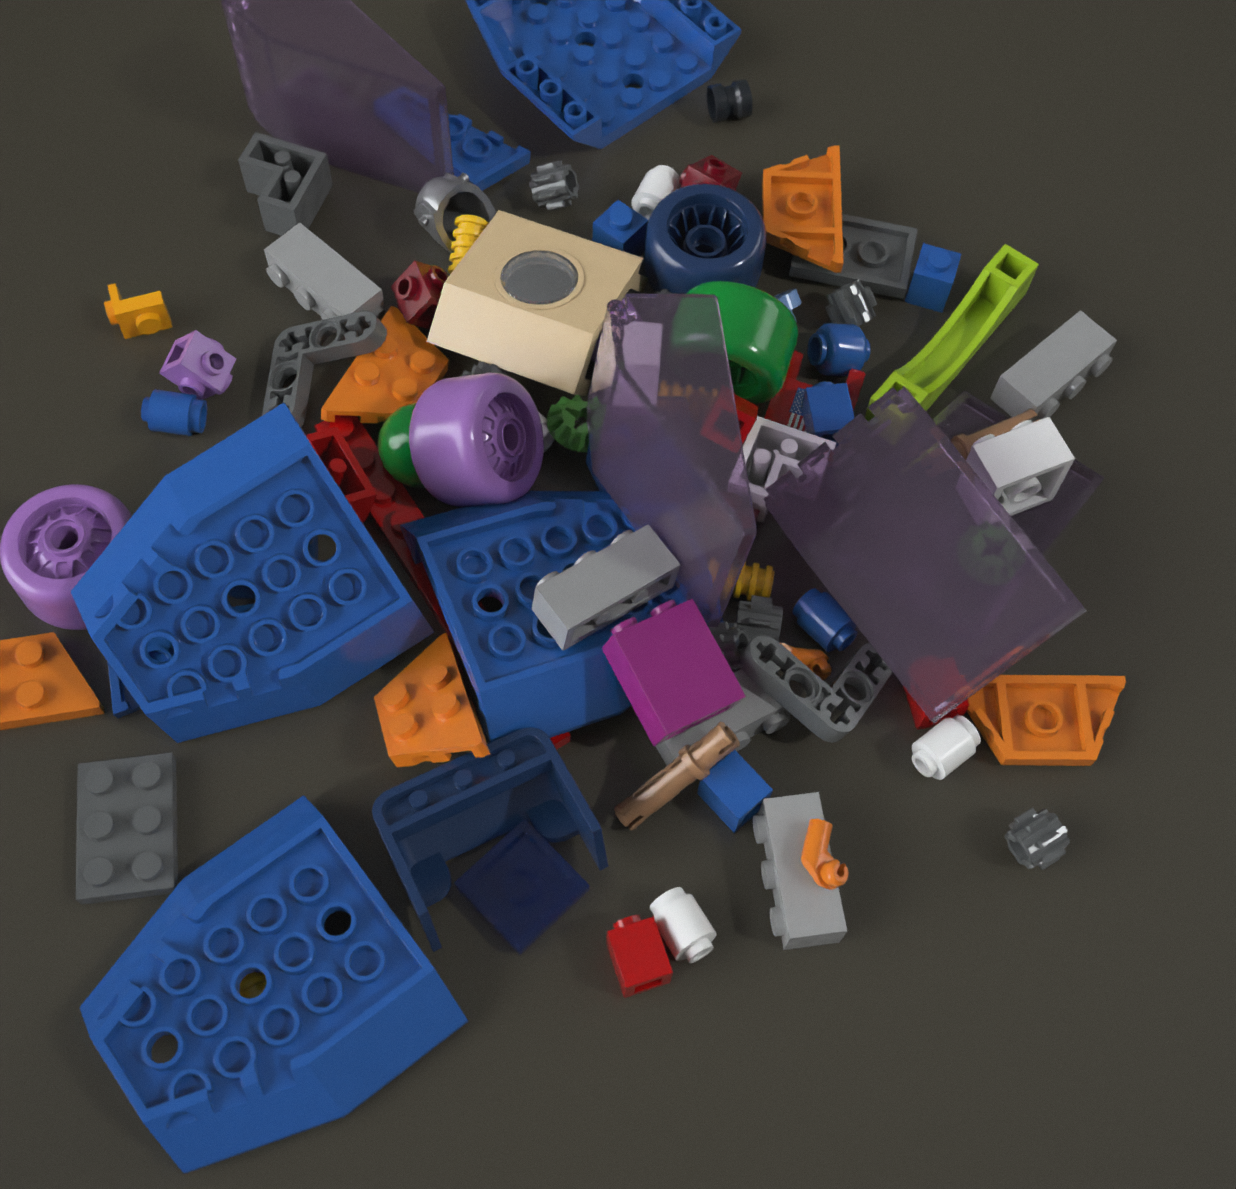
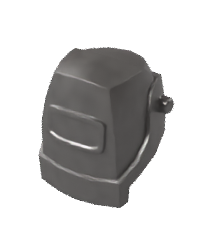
M446 173L443 177H434L426 182L417 197L415 209L413 210L419 224L450 253H454L451 249V243L456 240L452 236L453 230L458 228L454 224L456 217L475 215L490 222L496 214V210L488 196L477 185L468 182L469 176L466 173H462L459 177Z

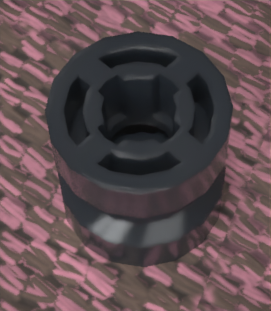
M746 79L733 81L730 86L725 87L722 84L708 85L706 92L707 107L713 123L726 121L729 116L737 118L751 116L753 109L752 94Z

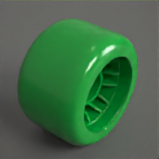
M731 281L705 282L691 288L683 296L678 306L665 345V363L674 378L685 387H692L694 392H698L700 388L704 389L705 394H711V391H717L718 394L721 387L753 404H760L774 398L785 382L797 343V323L790 310L781 301L763 290Z

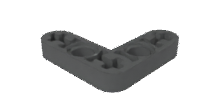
M360 311L285 329L277 337L274 344L262 416L285 402L300 427H302L306 418L314 365L363 355L377 350L384 343L387 336V329L374 313ZM337 333L335 340L328 346L323 347L324 341L330 335ZM297 374L294 382L290 386L283 388L284 382L290 376Z
M756 636L741 651L739 656L740 666L751 680L817 737L830 743L840 741L857 725L894 669V662L889 652L875 643H866L853 654L830 686L783 645L769 636ZM760 655L766 658L765 663L759 659ZM871 663L874 667L872 668V673L868 676L862 671ZM779 670L784 673L781 677L776 675ZM789 680L797 681L804 687L806 698L797 696L791 690ZM844 683L851 684L858 690L860 701L854 700L846 693ZM837 708L842 713L833 723L829 718L831 717V712Z

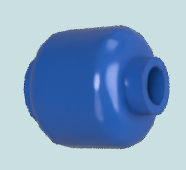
M823 324L810 337L807 346L810 364L823 376H848L851 369L860 371L864 363L868 361L871 352L868 339H866L862 329L855 324Z

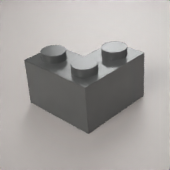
M255 132L238 161L247 192L259 195L257 201L265 231L282 236L299 222L309 229L333 186L327 153Z

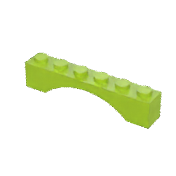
M1004 244L984 267L966 296L936 335L911 361L895 370L870 398L862 425L896 447L1025 296L1039 264Z

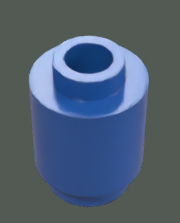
M154 389L150 397L145 396L143 399L141 418L142 421L148 423L150 431L192 436L193 432L203 433L205 429L207 402L206 400L197 399L194 394Z
M813 588L798 600L792 610V614L798 618L797 624L826 652H831L835 649L843 651L857 637L858 632L855 628L858 620L828 592L821 593L817 588Z

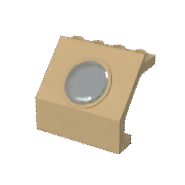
M498 210L444 282L426 342L487 364H495L498 368L565 392L586 396L591 380L586 379L585 375L600 334L630 289L644 292L648 278L638 274L643 258Z

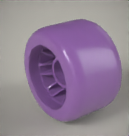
M482 373L437 381L428 387L418 399L412 413L409 428L410 453L419 479L432 496L451 506L466 507L512 502L530 490L541 468L544 438L537 407L530 394L518 381L501 373Z
M69 484L44 490L24 502L7 522L0 542V563L3 572L26 607L39 619L63 629L87 630L71 590L129 521L132 514L114 495L93 486Z

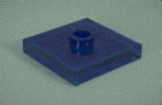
M526 819L520 822L454 882L458 891L519 955L590 890V885Z

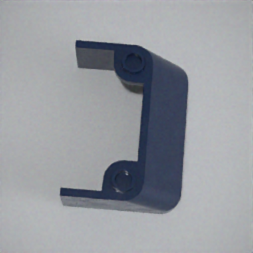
M523 728L487 744L490 752L489 755L475 758L473 753L469 752L383 792L373 804L372 815L433 952L441 949L442 946L426 907L439 902L448 894L452 878L445 862L530 822L536 834L541 839L551 843L563 842L580 834L599 870L601 871L608 867L602 828L551 739L540 729Z

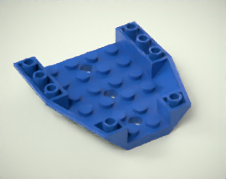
M465 0L500 73L573 141L603 149L709 81L741 34V28L707 0ZM536 2H544V3H547V5L534 4V3H536ZM585 42H587V43L593 44V46H592V47H590V46H588V45H580V46H579V44H580V43H585ZM629 84H636L641 88H626L625 86Z
M285 402L167 474L71 590L73 599L91 639L145 715L177 743L320 706L434 633L425 616L399 580ZM326 534L335 541L336 550L332 557L327 560H317L311 556L308 551V543L315 535ZM237 585L250 587L256 596L255 604L250 609L244 611L233 608L228 601V592L231 588ZM158 636L169 639L174 646L173 657L162 662L152 659L147 652V643L150 639Z
M528 491L522 497L509 503L466 506L400 525L414 563H423L479 700L477 716L488 744L523 728L540 729L551 738L620 715L632 705L602 650V647L613 635L611 629L617 624L632 617H635L639 623L652 617L650 612L667 601L675 600L676 604L679 605L692 598L706 624L723 622L715 572L681 504L657 492ZM649 524L681 564L674 586L562 651L531 609L537 583L551 572L558 571L560 574L574 566L575 562L583 554L592 550L599 552L610 546L612 541L624 531L632 530L635 532ZM485 597H494L502 603L503 607L496 612H486L479 607L478 602Z
M304 795L183 878L79 1007L90 1039L144 1125L184 1174L347 1116L468 1023V1019L430 961L324 816ZM338 911L348 913L352 921L350 928L344 934L332 936L325 932L324 924L329 915ZM252 972L263 973L266 976L264 991L255 998L242 997L239 990L242 979ZM162 1036H175L178 1041V1049L175 1056L165 1063L154 1062L151 1054L154 1043Z

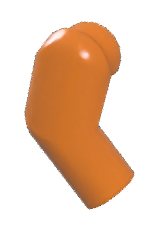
M780 643L822 680L831 675L832 667L827 662L829 657L823 651L796 648Z
M810 819L801 854V862L818 886L829 890L836 889L838 886L846 883L849 872L846 864H840L839 860L834 859L827 850L833 825L822 819Z

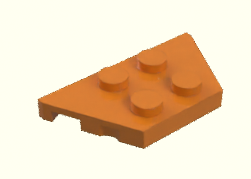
M838 145L828 147L825 155L811 160L807 155L793 159L788 164H778L763 170L762 218L766 227V243L834 273H841L843 267L840 146Z
M391 305L381 320L387 329L384 343L371 353L356 356L322 406L321 419L327 422H334L335 415L360 416V423H379L385 421L398 408L417 403L422 393L428 387L442 380L448 371L449 359L434 344L426 342L427 337L415 325L406 323L399 309Z
M54 632L0 640V730L105 714L103 705Z
M446 632L432 642L374 696L388 756L397 768L414 766L425 761L432 763L447 762L451 759V753L472 751L475 758L485 757L490 754L455 646Z
M960 674L970 704L967 713L1001 765L1092 766L1098 758L1104 742L1103 736L1110 726L1115 712L1113 711L1126 683L1125 676Z

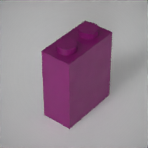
M693 598L679 605L676 604L675 600L667 601L650 612L652 617L639 623L635 617H632L617 624L611 629L613 635L602 647L653 747L732 709L746 697Z

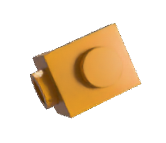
M116 283L107 285L111 300L104 301L106 313L111 325L119 324L125 339L144 334H154L160 330L173 327L161 291L122 299Z

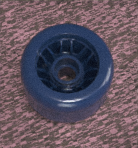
M694 184L679 188L668 194L655 207L647 225L644 263L646 277L654 292L668 289V292L680 295L679 298L682 300L683 296L691 288L710 281L738 282L756 288L760 279L766 248V227L761 214L755 205L744 195L720 185Z

